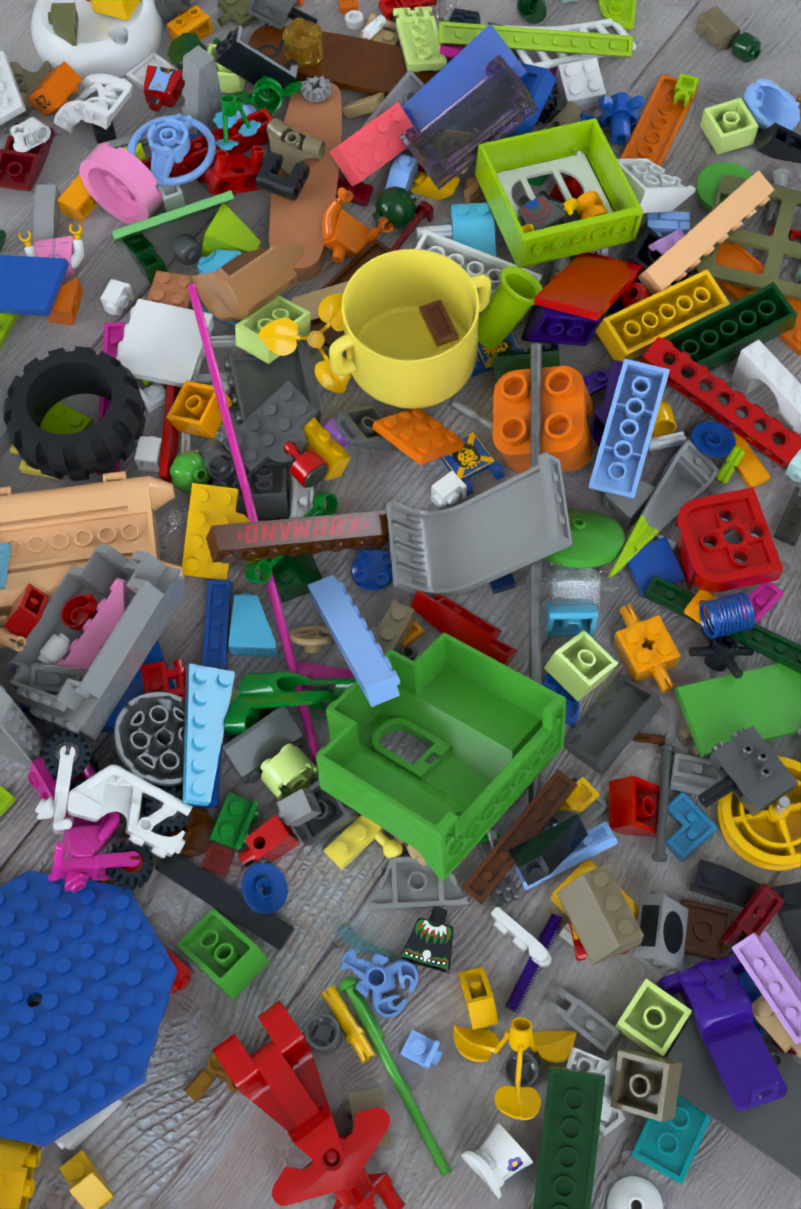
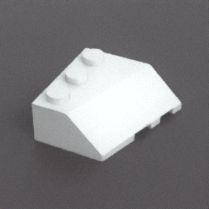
M647 158L617 159L644 212L643 214L671 212L696 190L691 185L685 187L680 184L681 179L676 176L665 175V169Z

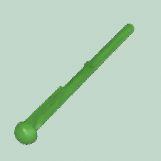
M347 977L340 983V993L346 991L439 1172L444 1177L452 1171L414 1101L408 1083L404 1082L383 1041L385 1036L363 994L356 989L358 981L352 977Z

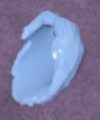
M758 79L746 88L743 102L761 129L765 130L775 122L791 131L797 126V123L800 121V109L798 108L800 104L796 102L792 95L781 89L779 85L768 79Z

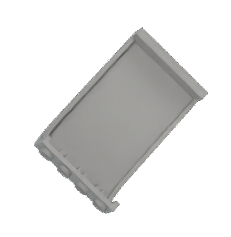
M544 452L538 455L539 465L457 506L444 510H416L394 500L386 503L394 587L412 594H416L420 590L430 597H434L436 594L443 596L462 594L573 545L560 460Z

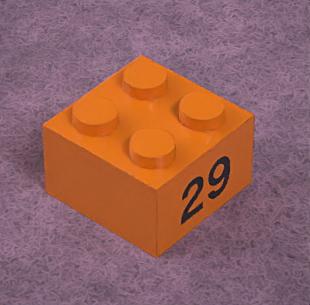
M64 61L47 74L27 100L44 117L50 113L54 115L65 103L69 102L68 98L70 95L73 96L79 90L78 84L82 78Z

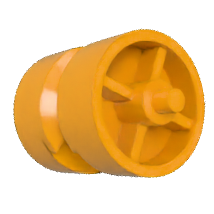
M595 191L586 192L577 198L579 209H575L581 220L609 213L606 207H604L599 194Z

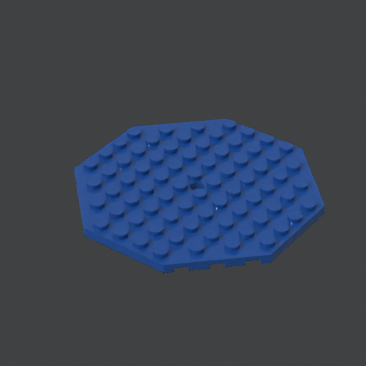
M26 871L0 886V1139L15 1142L21 1141L45 1148L145 1082L148 1063L151 1055L153 1056L159 1036V1027L162 1018L165 1016L170 1000V991L178 971L129 887L127 890H122L123 886L117 888L112 884L87 880V885L82 890L73 893L72 891H65V878L51 882L48 879L49 874ZM40 995L42 996L41 1003L36 1007H30L29 1003L33 998L32 996Z

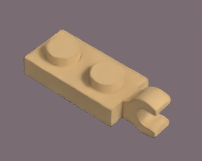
M760 996L751 1004L753 1017L785 1053L792 1048L801 1058V1042L797 1045L794 1043L764 996Z

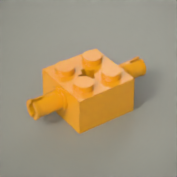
M632 604L627 605L628 609H626V606H623L618 612L622 616L627 628L615 633L613 645L631 680L639 682L653 676L662 694L667 692L666 689L668 692L673 690L675 684H673L667 670L677 666L681 655L660 616L657 615L645 621H640Z

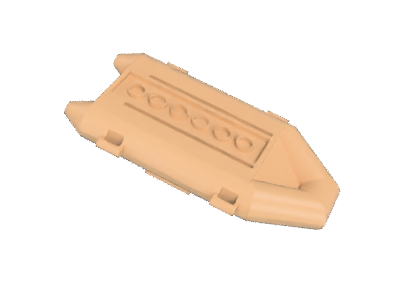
M126 471L103 474V482L13 494L12 486L0 487V544H11L5 589H0V625L5 624L13 602L28 583L49 595V601L72 565L84 567L98 544L110 545L130 560H132L131 557L136 550L149 552L164 565L180 569L181 573L179 576H182L185 581L183 567L160 560L155 511L175 498L174 485L151 476L127 478Z

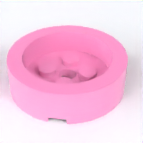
M110 143L99 144L80 165L81 180L89 194L105 211L126 224L131 225L150 218L162 204L163 195L156 188L158 182L153 174L137 157L124 148L119 147L115 149L111 147Z

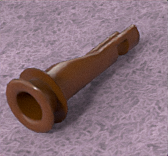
M660 732L659 735L638 733L632 741L657 744L659 747V745H665L666 733L665 736L660 735Z

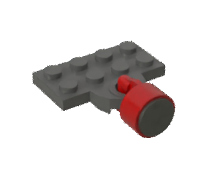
M289 380L235 429L243 463L252 474L269 459L282 466L293 464L290 469L291 475L304 488H310L318 484L326 476L329 468L328 463L316 450L305 452L309 443L303 427L319 412ZM225 438L223 442L230 449L228 438Z

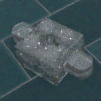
M548 563V572H542L541 592L549 593L552 606L600 605V591H618L621 589V583L619 582L621 574L617 572L613 577L608 578L610 571L598 572L597 567L571 568ZM528 573V574L526 575V580L528 581V583L526 584V589H527L528 591H529V575H530V573Z

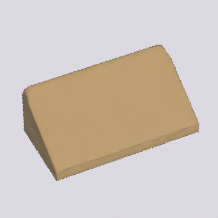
M381 92L348 102L342 108V111L347 119L372 113L384 100V93Z

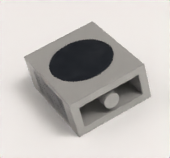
M651 891V894H641L637 923L644 937L641 945L634 947L633 957L657 970L681 971L683 968L689 909L679 904L678 900L669 898L667 893L662 891Z

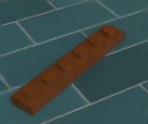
M557 769L461 888L482 905L515 864L509 850L540 834L578 787V784Z

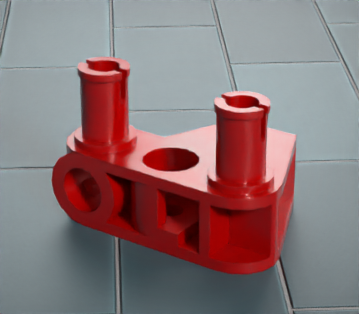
M258 145L252 146L251 158L239 152L227 153L225 150H217L215 153V165L205 174L208 192L213 195H219L230 190L233 194L261 190V188L256 186V178L262 167L265 149Z

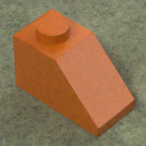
M74 278L60 287L51 314L47 316L50 323L75 324L84 292L79 278Z

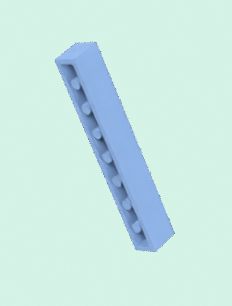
M334 575L309 584L308 588L313 603L370 706L373 707L400 696L397 688L400 680L396 671H391L392 667L387 656L384 657L380 644L376 643L372 631L368 630L365 619L361 618L357 606L353 604L350 594L346 593L342 581L337 582Z

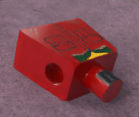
M275 815L246 837L245 842L249 848L238 856L246 868L257 860L261 863L270 864L301 843L291 827L286 825L279 816Z

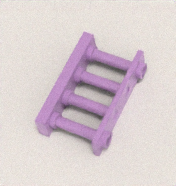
M764 930L759 937L756 933H753L731 948L797 1045L801 1042V981L768 932Z

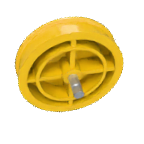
M777 756L798 782L791 792L752 817L732 791L719 800L717 815L724 839L739 857L762 869L786 871L801 866V763L790 758Z

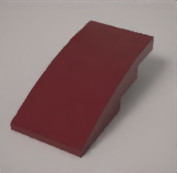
M50 128L51 134L46 142L31 148L27 152L15 151L13 147L15 142L14 136L7 137L5 148L0 149L1 188L31 191L50 151L55 134L53 128Z

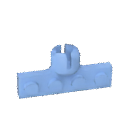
M607 822L588 830V835L550 875L529 886L518 866L515 867L525 890L618 844Z

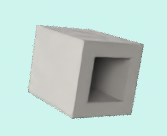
M300 789L277 802L280 809L279 816L288 826L298 827L322 813L313 790Z

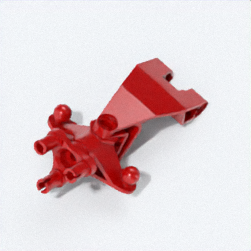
M280 1000L257 1016L272 1040L252 1055L245 1050L235 1033L212 1049L241 1094L287 1130L292 1142L312 1159L303 1169L285 1166L272 1188V1197L278 1205L288 1206L333 1193L335 1198H337L333 1209H376L374 1198L377 1194L387 1209H402L406 1205L391 1183L393 1181L387 1172L368 1174L364 1168L390 1125L388 1113L380 1107L357 1112L354 1116L352 1131L345 1136L337 1133L310 1045Z

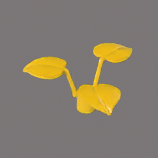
M344 293L331 294L320 302L318 315L327 324L319 331H310L307 336H298V325L287 318L271 321L260 330L258 337L270 351L280 356L292 353L297 346L296 340H306L308 346L317 348L325 361H320L315 365L316 379L324 388L331 392L340 394L345 392L351 373L342 376L334 374L330 367V360L321 347L325 342L323 333L330 326L336 331L344 330L342 318V298Z
M517 1017L511 1021L510 1030H505V1035L501 1041L490 1030L482 1028L473 1030L472 1028L454 1025L453 1039L455 1046L460 1054L468 1060L476 1062L488 1061L491 1058V1053L498 1054L507 1040L511 1048L518 1052L515 1087L510 1085L500 1087L495 1093L494 1101L496 1107L502 1113L521 1120H529L535 1117L541 1106V1098L536 1089L520 1087L523 1051L530 1046L531 1051L538 1052L542 1060L561 1063L569 1059L576 1039V1031L551 1030L534 1033L532 1031V1022L523 1017Z

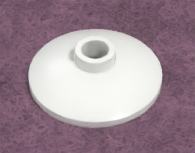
M629 1176L617 1181L612 1186L607 1197V1209H632L631 1203L633 1200L640 1202L641 1209H663L662 1198L657 1188L648 1180L638 1176Z

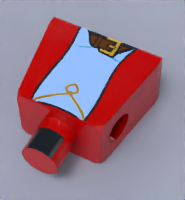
M148 65L143 89L149 108L158 112L162 106L174 107L185 86L183 71Z

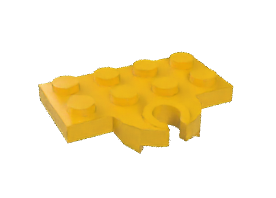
M192 483L182 562L184 575L228 580L230 563H213L206 536L212 525L249 522V518L246 515L236 512L239 489Z

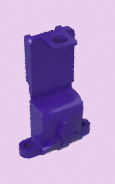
M734 954L709 962L695 963L693 967L661 978L657 982V986L670 996L680 993L686 1007L692 1010L691 1018L706 1045V1049L734 1107L740 1112L785 1097L787 1085L758 1029H756L752 1022L753 1009L751 1002L736 976L746 969L737 955Z

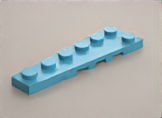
M189 664L186 668L183 803L208 806L211 802L225 729L224 720L229 708L235 671Z

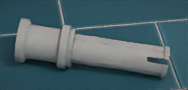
M776 169L772 173L773 184L771 185L788 188L787 182L791 178V173L786 169ZM770 200L765 220V226L768 228L771 221H773L772 227L776 224L780 209L779 202Z

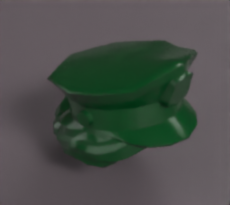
M182 33L171 42L167 55L172 64H176L177 68L183 71V56L198 45L206 52L207 49L200 42L197 34Z

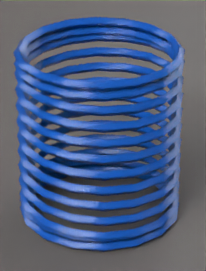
M743 592L701 602L699 608L700 620L705 633L711 639L752 629L755 624L752 603ZM740 596L743 598V600H744V602H745V605H746V608H747V612H748V626H747V614H746L745 606H744L743 601H742V599L740 598ZM739 600H740V603H741L742 608H743L745 621H744V619H743V614H742L741 606H740V604H739ZM704 605H705L706 618H707L708 624H709V626H710L712 632L714 633V635L711 633V631H710V629H709V627H708V625H707V623H706V619H705V615H704ZM707 607H708V609H709L710 618H711L712 624H713V626H714V629H713V627H712V625H711V623H710V620H709Z

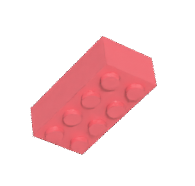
M397 102L330 150L329 153L353 187L421 137L399 102Z

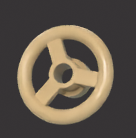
M321 625L301 626L289 633L290 641L303 646V651L306 653H319L322 651V645L334 640L328 628ZM320 633H325V634H328V636H327V637H324V636H321V635H319V634H320Z

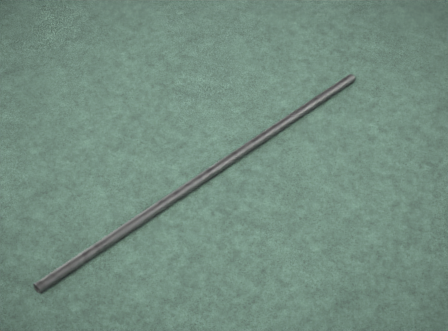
M539 343L531 345L530 469L539 465L538 455L542 454V345ZM542 559L530 564L529 678L541 684ZM541 773L528 786V805L541 790Z

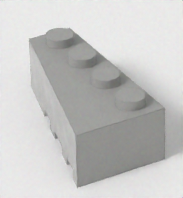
M198 45L183 56V80L185 81V86L182 89V96L185 97V104L182 105V113L184 116L190 115L192 118L202 122L210 130L216 125L213 122L216 114L222 112L220 102L222 94L215 58ZM192 126L188 131L190 134H201L199 130Z

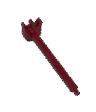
M426 201L419 203L415 213L416 216L388 252L399 250L422 219L426 217L428 222L432 221L434 209L431 204Z

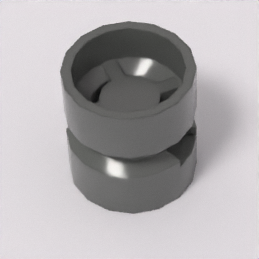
M154 0L157 12L166 22H170L178 16V13H184L191 7L190 0Z
M211 439L200 446L198 453L204 459L205 469L211 477L221 480L233 473L235 469L233 457L221 441Z
M321 1013L309 1019L305 1028V1036L313 1050L320 1054L334 1052L342 1041L341 1028L335 1018L329 1014Z
M518 1052L510 1054L504 1062L502 1079L505 1085L515 1087ZM523 1052L520 1087H532L538 1076V1063L532 1055Z

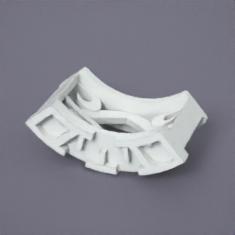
M92 74L87 76L79 84L78 97L75 101L65 103L56 113L54 124L71 133L75 129V125L80 120H84L107 130L113 118L127 100L131 98L132 84L124 78L120 79L108 74Z

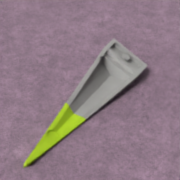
M686 440L674 456L670 458L608 578L613 577L657 533L678 515L680 508L686 502L695 499L707 488L720 471L689 440Z

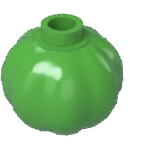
M187 451L176 456L170 467L173 485L188 494H191L192 483L208 485V481L211 479L210 474L205 469L204 459L195 451Z

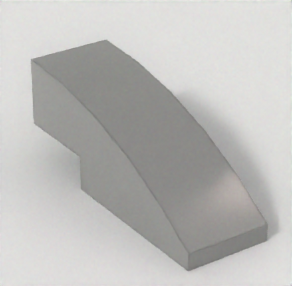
M36 184L33 214L34 241L57 238L60 220L57 200L60 193L56 184Z

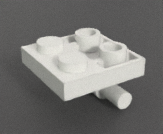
M572 1047L566 1068L605 1074L606 1076L601 1120L608 1122L613 1108L610 1107L616 1064Z

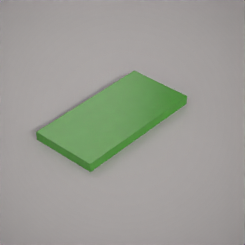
M230 190L111 231L112 241L115 243L218 208L222 203L225 205L229 204L234 199L233 193Z
M780 663L743 671V676L738 679L730 674L680 686L674 690L701 758L711 756V749L722 741L726 744L732 740L731 736L741 728H744L746 731L753 726L766 742L798 734L796 729L801 725V673Z

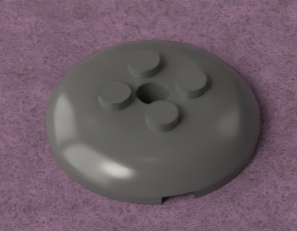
M166 692L142 694L128 702L116 719L114 744L119 758L131 773L151 784L173 786L183 783L185 704L182 701V697ZM158 739L163 740L166 745L160 743Z

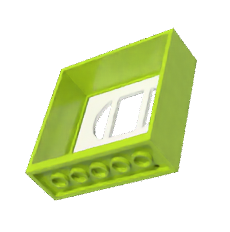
M596 118L478 145L475 176L518 268L636 240L644 212ZM561 172L575 178L580 183L583 194L590 191L597 192L604 207L609 212L524 233L517 219L519 207L514 203L511 191L514 185L520 182L526 196L532 201L535 199V195L527 179L552 174L564 200L567 201L572 197L560 174Z

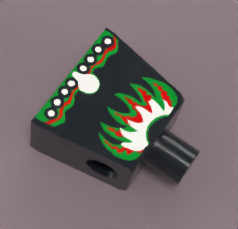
M433 907L429 920L424 918L417 919L402 951L401 959H406L415 965L450 973L454 927L444 924L447 910Z

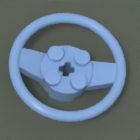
M180 113L158 117L145 123L134 133L127 148V151L135 156L138 142L148 132L147 138L152 153L150 172L157 180L158 186H178L197 179L210 167L216 153L215 139L209 128L190 115L183 116ZM190 127L196 128L205 136L208 144V152L204 161L199 167L188 174L168 178L173 164L182 162L183 157L190 150L191 143L188 134Z

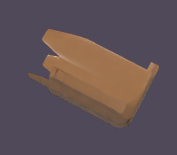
M300 241L272 247L269 250L262 248L240 254L215 272L199 275L197 272L192 275V278L197 286L202 302L215 317L225 322L237 321L250 316L296 283L299 277H297L293 266L305 250Z

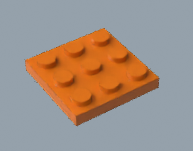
M421 408L408 409L376 420L372 427L373 430L419 465L462 450L465 443L455 433L443 427L439 421L428 416Z

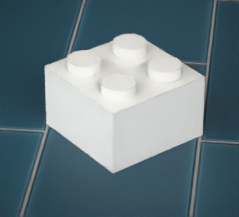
M597 58L558 65L555 78L557 79L556 84L562 107L567 102L575 103L581 110L599 107V98L606 95Z

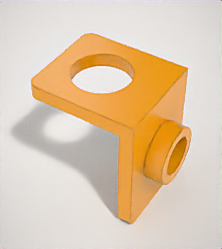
M699 590L684 610V613L702 625L699 614L701 602L714 600L717 597L709 592ZM704 605V615H705V619H706V621H707L706 612H705V605Z

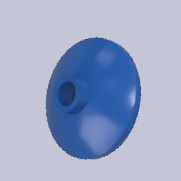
M707 421L699 423L694 427L691 434V440L696 449L710 457L721 458L728 456L736 445L734 434L726 426L717 422Z
M257 863L248 868L244 873L241 891L244 900L250 908L261 914H271L278 911L286 902L288 886L284 875L277 867L269 863ZM259 887L263 890L262 894L259 891Z

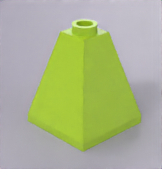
M222 203L204 235L202 256L207 257L216 249L227 251L239 250L241 253L262 249L260 247L261 241L227 205Z

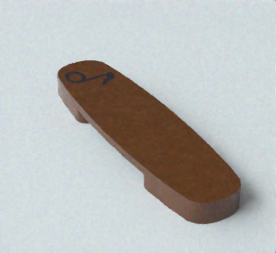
M267 25L255 30L248 42L249 46L281 66H284L291 59L297 61V74L292 82L306 81L307 77L314 78L315 75L317 78L324 76L325 80L328 79L339 88L372 95L383 92L384 97H386L407 72L401 47L348 35L284 26L280 30L272 25ZM429 70L413 73L426 84L439 71Z

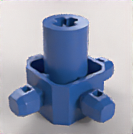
M618 92L610 97L603 95L599 98L601 115L597 119L600 123V128L606 126L610 128V141L613 144L623 145L630 141V127H636L640 119L638 117V109L645 104L643 96L631 97L625 92Z

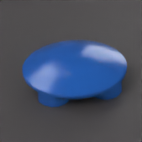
M377 549L361 550L351 567V575L354 582L360 588L369 591L381 590L390 585L393 581L391 553Z

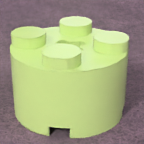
M291 743L286 744L280 753L273 758L265 760L260 767L263 771L261 774L262 782L279 801L300 789H307L312 785L310 781L313 776L316 779L318 777V768L299 747L293 746Z

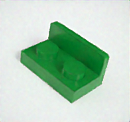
M228 792L208 840L233 851L240 849L242 846L245 847L247 844L245 839L250 835L248 832L250 824H254L260 810L257 809L259 802L255 800L250 802Z

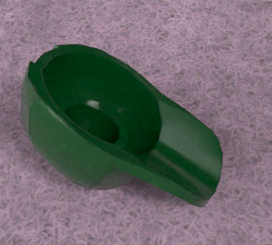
M518 0L517 2L519 14L531 23L537 24L545 19L547 14L545 0Z

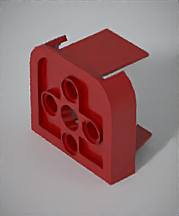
M754 487L693 499L686 502L680 508L674 526L680 529L675 551L688 589L691 588L693 583L700 590L709 593L723 592L779 580L784 569ZM735 530L738 532L741 543L731 544L725 540L723 534H728ZM705 543H710L713 547H709ZM735 559H740L743 563H739Z

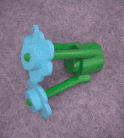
M224 95L220 98L222 112H218L213 119L217 127L223 129L224 139L214 142L221 150H232V147L238 145L237 141L228 140V128H232L233 124H236L237 119L234 116L238 110L245 123L238 131L239 134H242V136H252L261 126L260 122L251 121L249 123L243 110L242 102L237 101L235 95Z

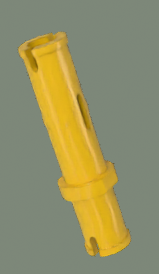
M336 986L327 988L328 992L323 991L321 996L345 1033L346 1042L352 1045L362 1064L370 1061V1057L374 1058L376 1052L364 1034L366 1032L364 1028L359 1027L337 991Z

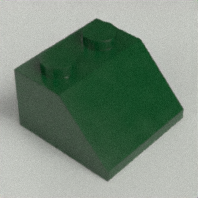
M304 553L294 557L284 555L272 567L278 595L282 603L310 593L308 585L322 579L311 553Z

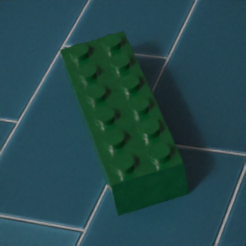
M772 282L666 337V339L671 341L674 345L673 347L680 352L683 351L689 354L692 361L698 365H704L709 371H712L739 357L741 350L755 341L760 340L764 344L793 329L798 314L777 285ZM663 358V361L666 364H673L670 358ZM681 371L685 378H691L688 371Z

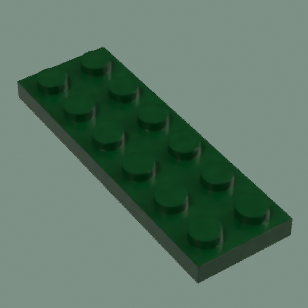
M556 1066L549 1067L533 1209L591 1208L605 1074Z

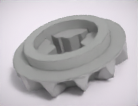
M315 75L314 78L307 77L306 81H302L301 95L310 102L324 101L332 93V85L328 79L325 80L324 76L317 78Z

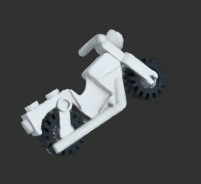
M61 731L60 734L56 733L47 741L43 753L44 764L48 771L57 777L54 802L53 798L49 796L47 800L42 798L35 810L38 813V820L54 817L53 831L64 836L65 830L70 829L73 825L71 820L64 819L66 807L69 815L92 822L99 821L107 813L120 812L127 820L126 834L130 835V841L139 846L145 843L152 847V853L161 858H165L166 855L171 857L174 852L180 853L186 840L182 839L185 834L184 831H181L178 835L167 837L153 833L151 830L154 828L158 833H175L188 823L193 806L183 803V791L181 789L177 790L176 787H163L160 789L118 765H109L69 792L71 777L75 778L77 775L82 774L89 764L91 749L88 746V741L84 740L81 734L77 735L73 731H70V733ZM143 796L148 799L144 809L146 817L139 820L141 798Z

